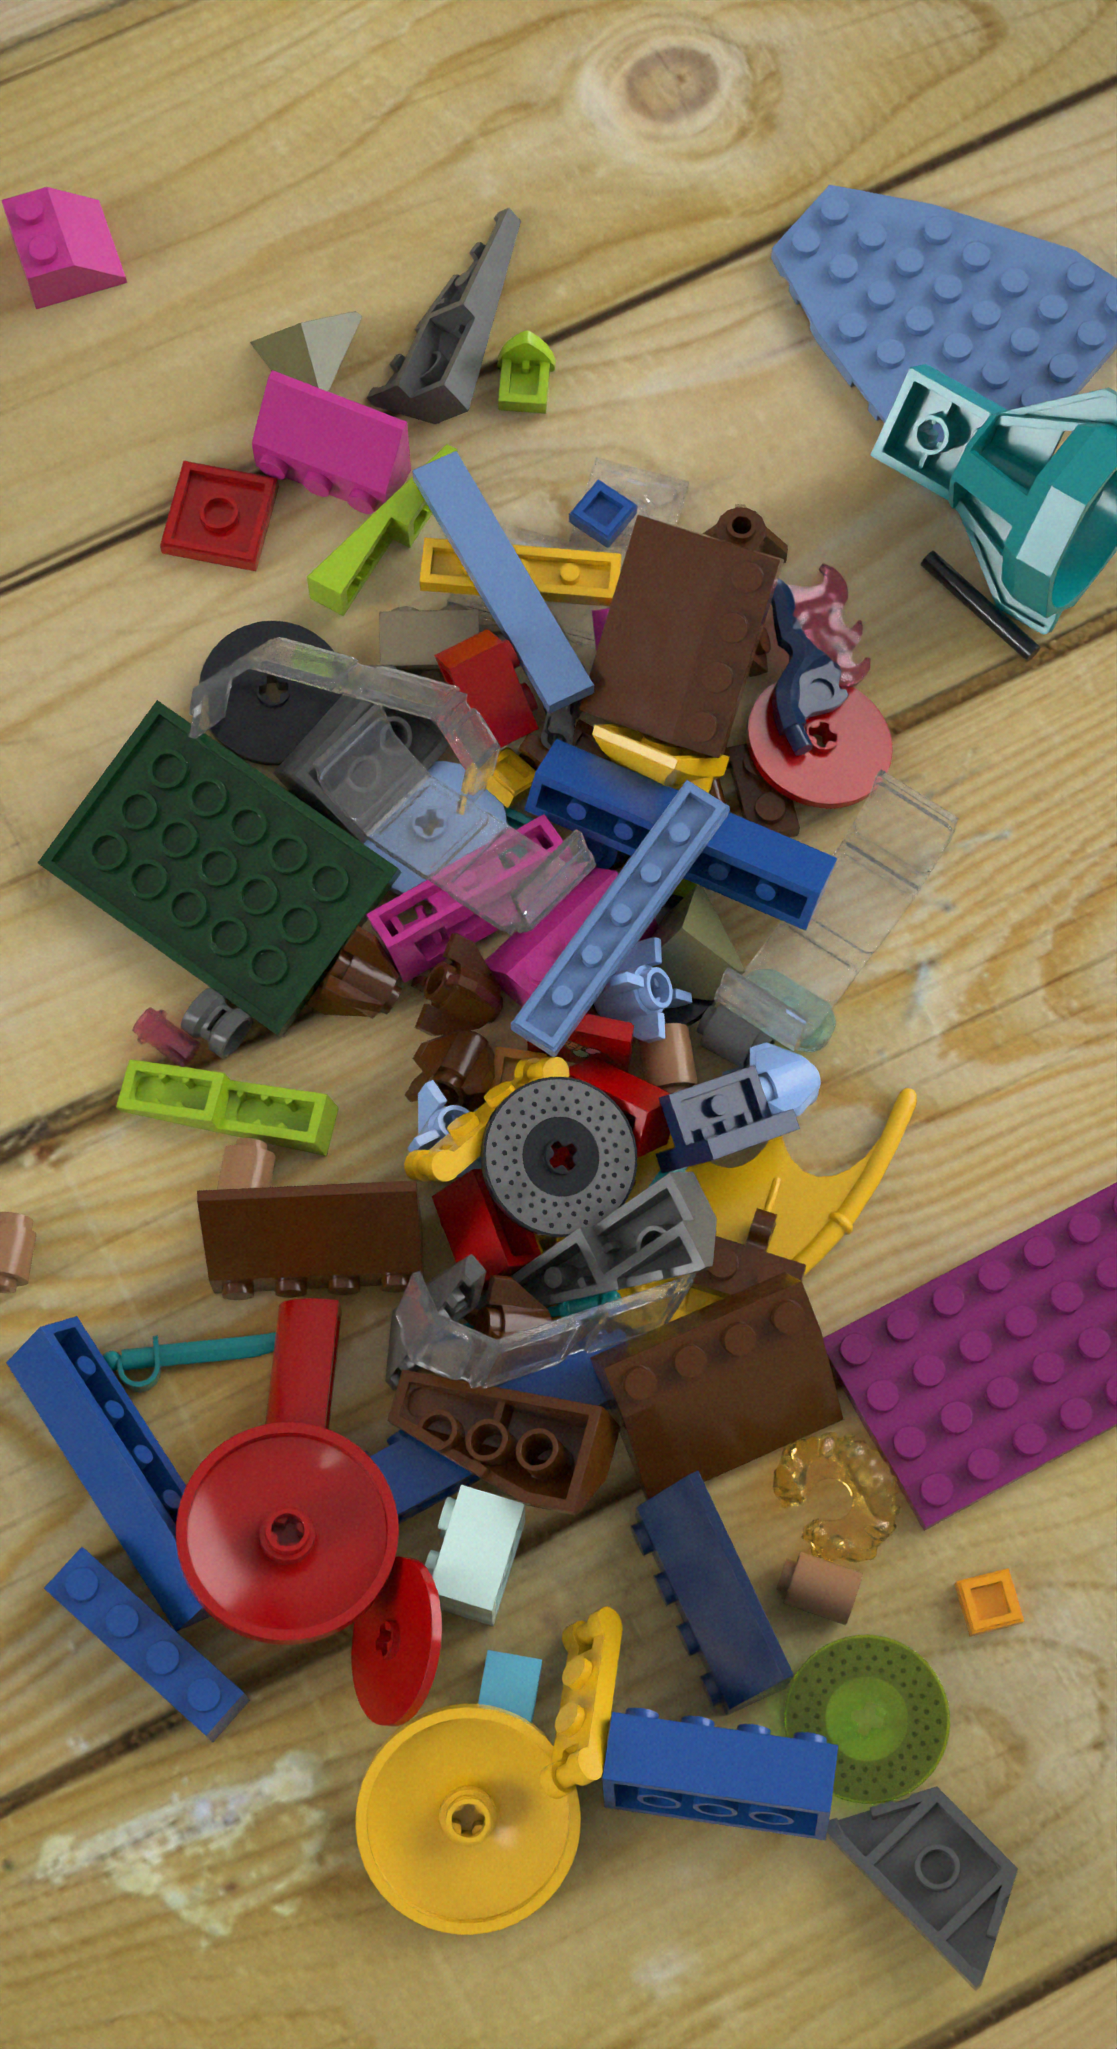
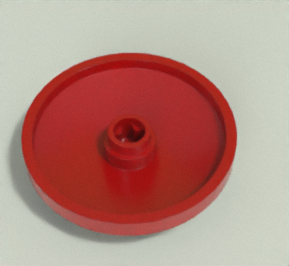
M276 1422L253 1427L234 1435L215 1448L200 1463L187 1483L180 1501L176 1522V1547L179 1564L184 1579L198 1603L217 1622L236 1634L254 1641L276 1645H298L321 1640L340 1632L359 1619L374 1604L389 1579L395 1561L399 1537L398 1514L392 1491L386 1478L369 1455L352 1441L332 1430L298 1422Z

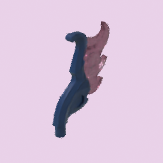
M824 563L819 568L824 577L823 583L814 587L787 585L778 578L771 601L777 645L789 655V663L774 686L772 696L773 716L779 736H786L796 756L805 754L813 748V744L804 729L806 720L809 717L833 712L840 707L849 696L847 690L841 688L856 686L866 677L870 670L871 658L865 657L860 664L851 660L852 651L862 636V620H858L852 628L847 627L843 623L841 616L843 606L848 599L847 584L840 572Z

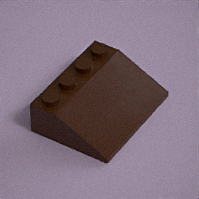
M638 514L589 675L594 684V693L582 699L579 710L665 742L720 758L725 753L784 559Z
M416 1180L197 1191V1204L208 1278L213 1292L222 1293L224 1299H250L254 1297V1292L275 1291L276 1296L293 1298L305 1296L307 1289L328 1288V1292L334 1295H351L359 1293L360 1287L381 1286L382 1291L399 1293L412 1290L413 1284H424L422 1218Z
M785 1272L590 1357L613 1418L621 1427L619 1433L646 1500H649L691 1473L699 1471L703 1481L706 1482L844 1420L822 1332L801 1280Z

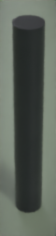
M934 550L922 560L921 566L1027 662L1038 653L1041 647Z

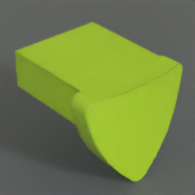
M523 331L508 340L498 355L497 366L501 368L498 410L546 414L550 372L555 371L556 359L552 350L540 337L531 331Z

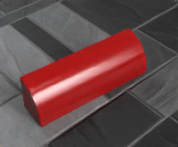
M303 1298L287 1300L279 1304L265 1424L298 1422L329 1429L342 1316L339 1300Z

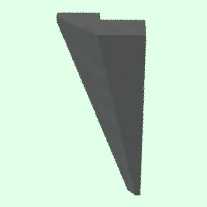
M510 208L496 214L494 217L496 225L486 245L478 242L469 252L474 262L465 273L451 277L414 330L417 335L407 356L396 354L389 365L394 374L387 384L371 389L367 399L375 407L432 424L440 423L469 411L521 220Z
M670 1172L594 1226L578 1228L509 1277L513 1278L545 1307L704 1271L713 1266L717 1218L694 1172ZM487 1292L480 1297L479 1304L474 1309L491 1307L493 1305L485 1301Z
M472 1254L433 1277L392 1311L385 1381L393 1391L397 1389L402 1370L417 1372L433 1359L436 1339L478 1306L487 1271Z

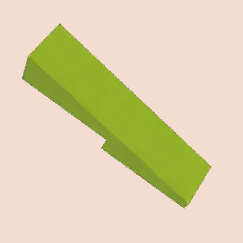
M446 444L426 464L455 452L457 449ZM413 476L307 576L310 599L344 616L391 542L395 540L409 548L412 546L432 515V511L416 486Z
M129 1059L116 1108L121 1112L240 1138L257 1139L268 1144L327 1156L339 1107L333 1100L323 1093L235 1081L222 1072Z

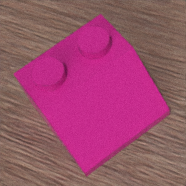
M44 187L1 200L36 310L127 283L99 200L50 187Z

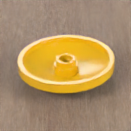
M464 1703L448 1705L425 1712L405 1723L386 1739L372 1758L363 1776L356 1805L355 1826L357 1844L364 1867L375 1887L390 1905L412 1921L427 1928L444 1933L474 1935L489 1933L514 1925L533 1914L552 1897L567 1876L574 1861L580 1837L581 1812L576 1787L572 1793L560 1799H553L544 1792L541 1786V1771L550 1765L552 1760L554 1743L533 1723L508 1710L490 1705Z

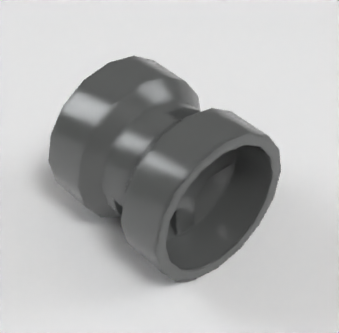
M210 987L200 993L189 1006L182 1019L181 1029L193 1038L202 1037L208 1042L209 1049L225 1059L246 1038L253 1024V1017L240 1008H230L225 1003V997Z

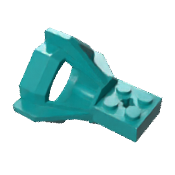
M927 364L910 367L870 456L948 500L952 509L955 508L961 517L996 607L1040 634L1044 635L1052 632L1062 611L1075 606L1117 551V392L1108 387L1007 410ZM940 424L944 430L943 441H936L938 432L933 429V425ZM1072 431V433L1068 436V438L1064 441L1061 447L1054 454L1064 432Z

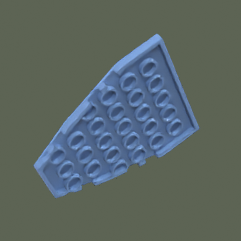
M829 185L772 248L771 259L780 276L788 281L789 292L796 305L801 304L810 321V331L816 342L849 386L855 385L869 403L868 411L876 421L881 419L885 423L910 367L927 364L1003 408L1011 410L1077 395L1117 349V278L1073 249L934 204ZM940 424L933 425V429L938 432L936 441H943L944 430Z

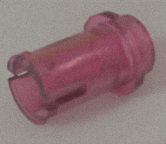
M149 1007L139 1017L132 1029L138 1035L137 1041L141 1045L145 1043L150 1044L175 1063L176 1066L186 1067L196 1055L192 1051H198L201 1043L166 1018L167 1012L160 1009L156 1011Z

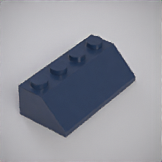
M699 1471L687 1475L637 1506L635 1518L638 1523L630 1526L632 1534L642 1555L645 1556L652 1553L658 1565L660 1573L653 1575L655 1584L665 1605L668 1606L675 1603L683 1623L676 1626L679 1637L688 1655L692 1656L698 1653L707 1673L699 1676L712 1707L721 1704L727 1716L786 1689L794 1674Z

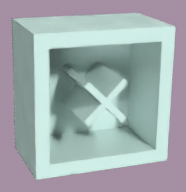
M464 1485L460 1486L457 1499L447 1497L438 1525V1529H441L440 1538H443L444 1541L440 1552L430 1550L425 1564L435 1582L442 1611L494 1626L525 1525L524 1504Z

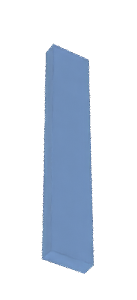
M457 451L412 470L416 486L503 636L512 644L521 667L547 712L550 714L593 694V682Z
M685 781L511 1022L512 1031L550 1056L556 1057L606 987L611 977L616 973L729 815L730 806L690 781Z

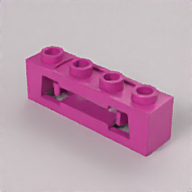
M543 814L366 915L385 953L405 983L446 960L442 956L451 933H457L476 943L580 884L581 881L567 845L546 815ZM527 842L529 855L520 861L513 853L509 854L506 859L510 869L505 870L499 857ZM427 899L433 906L431 909L432 913L427 915L424 907L419 905L415 907L418 919L404 925L397 915L420 901Z

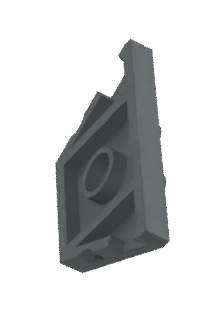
M937 1786L911 1794L909 1798L898 1802L888 1801L872 1806L866 1812L840 1820L837 1818L829 1820L826 1836L962 1978L977 1991L982 1986L1018 1868Z

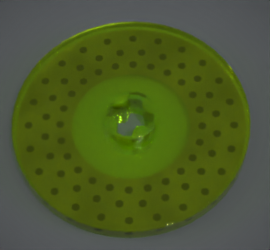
M854 1635L835 1640L823 1646L804 1662L796 1673L787 1694L784 1726L786 1737L793 1738V1734L797 1732H809L826 1737L829 1744L838 1745L832 1796L853 1803L877 1804L892 1801L909 1794L923 1784L934 1772L947 1746L950 1732V1710L948 1699L939 1677L921 1655L903 1643L891 1638L877 1635ZM866 1702H870L876 1705L875 1714L883 1718V1724L880 1729L876 1727L871 1728L868 1735H861L858 1733L859 1723L851 1720V1713L853 1709L863 1710Z

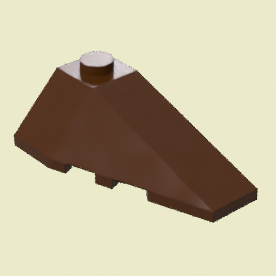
M402 1370L387 1420L395 1427L522 1504L572 1515H578L607 1479L621 1428L602 1406L408 1370Z

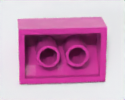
M271 371L252 439L256 467H259L269 477L278 478V480L287 478L303 484L308 491L321 497L331 495L347 501L352 508L359 512L372 514L378 510L404 485L411 471L407 422L284 374Z
M585 866L578 873L581 881L580 884L544 904L485 960L496 981L500 984L501 990L518 1005L523 1007L618 876L619 873L617 871ZM656 917L638 941L648 939L653 935L658 927Z

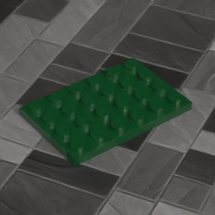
M158 700L38 861L40 866L206 985L220 993L280 1038L283 1037L310 1000L325 974L333 967L342 947H345L357 926L363 927L368 920L366 914L376 909L402 873L392 863Z

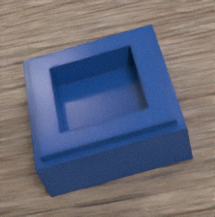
M598 479L569 513V523L606 548H609L635 517L638 505Z

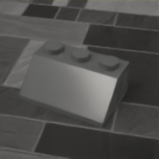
M369 665L273 774L288 790H292L298 799L364 844L459 735L394 665Z

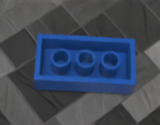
M627 1708L625 1714L612 1712L602 1777L605 1808L826 1841L838 1745L827 1743L826 1737L809 1732L794 1733L793 1738L771 1735L770 1729L755 1724H740L737 1726V1730L714 1727V1721L700 1716H684L681 1718V1722L659 1719L657 1712L645 1708Z

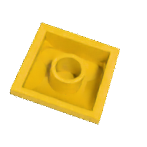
M619 724L595 725L592 732L601 750L612 762L676 790H680L685 781L688 780L709 793L713 780L724 776L729 757L726 755H722L720 758L712 757L665 742Z

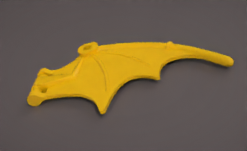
M910 1088L901 1090L879 1140L863 1159L848 1170L837 1175L817 1177L803 1171L792 1160L782 1136L769 1140L755 1158L742 1166L727 1168L715 1165L709 1161L689 1166L685 1172H694L717 1218L716 1236L746 1245L756 1209L777 1214L776 1226L767 1252L805 1264V1276L822 1261L845 1234L849 1235L853 1232L852 1225L880 1184L916 1108L917 1094ZM671 1133L667 1145L637 1158L636 1184L625 1203L647 1189L660 1171L655 1154L675 1147ZM534 1233V1236L536 1238V1241L542 1254L543 1250L541 1248L539 1241L546 1238V1236H541ZM555 1238L556 1244L564 1238ZM691 1274L616 1290L621 1295V1305L607 1316L622 1320L644 1334L724 1298L688 1287ZM558 1303V1304H554V1305L545 1306V1308H546V1307H551V1306L559 1305V1303ZM561 1316L551 1317L556 1322L557 1328L569 1323L563 1320Z

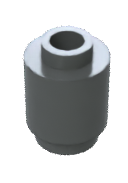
M723 1001L718 1008L710 1005L703 1014L696 1031L703 1035L700 1046L742 1069L750 1066V1047L766 1042L774 1045L777 1039V1034L768 1030V1023L727 1001Z

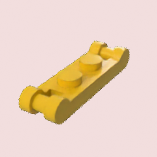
M560 1057L524 1058L520 1060L515 1067V1078L512 1081L503 1082L489 1090L484 1096L486 1102L475 1112H468L452 1121L447 1127L449 1133L429 1150H414L407 1155L404 1162L406 1175L411 1180H416V1182L431 1180L446 1182L454 1179L480 1157L485 1127L500 1102L511 1092L529 1082L548 1077H569L567 1063Z
M608 1606L591 1613L587 1622L582 1620L576 1621L567 1626L562 1632V1642L568 1655L566 1667L562 1674L563 1688L559 1713L555 1720L556 1733L551 1764L542 1769L540 1774V1783L544 1792L553 1799H560L575 1790L576 1784L585 1786L598 1780L603 1773L623 1631L620 1616L613 1608Z

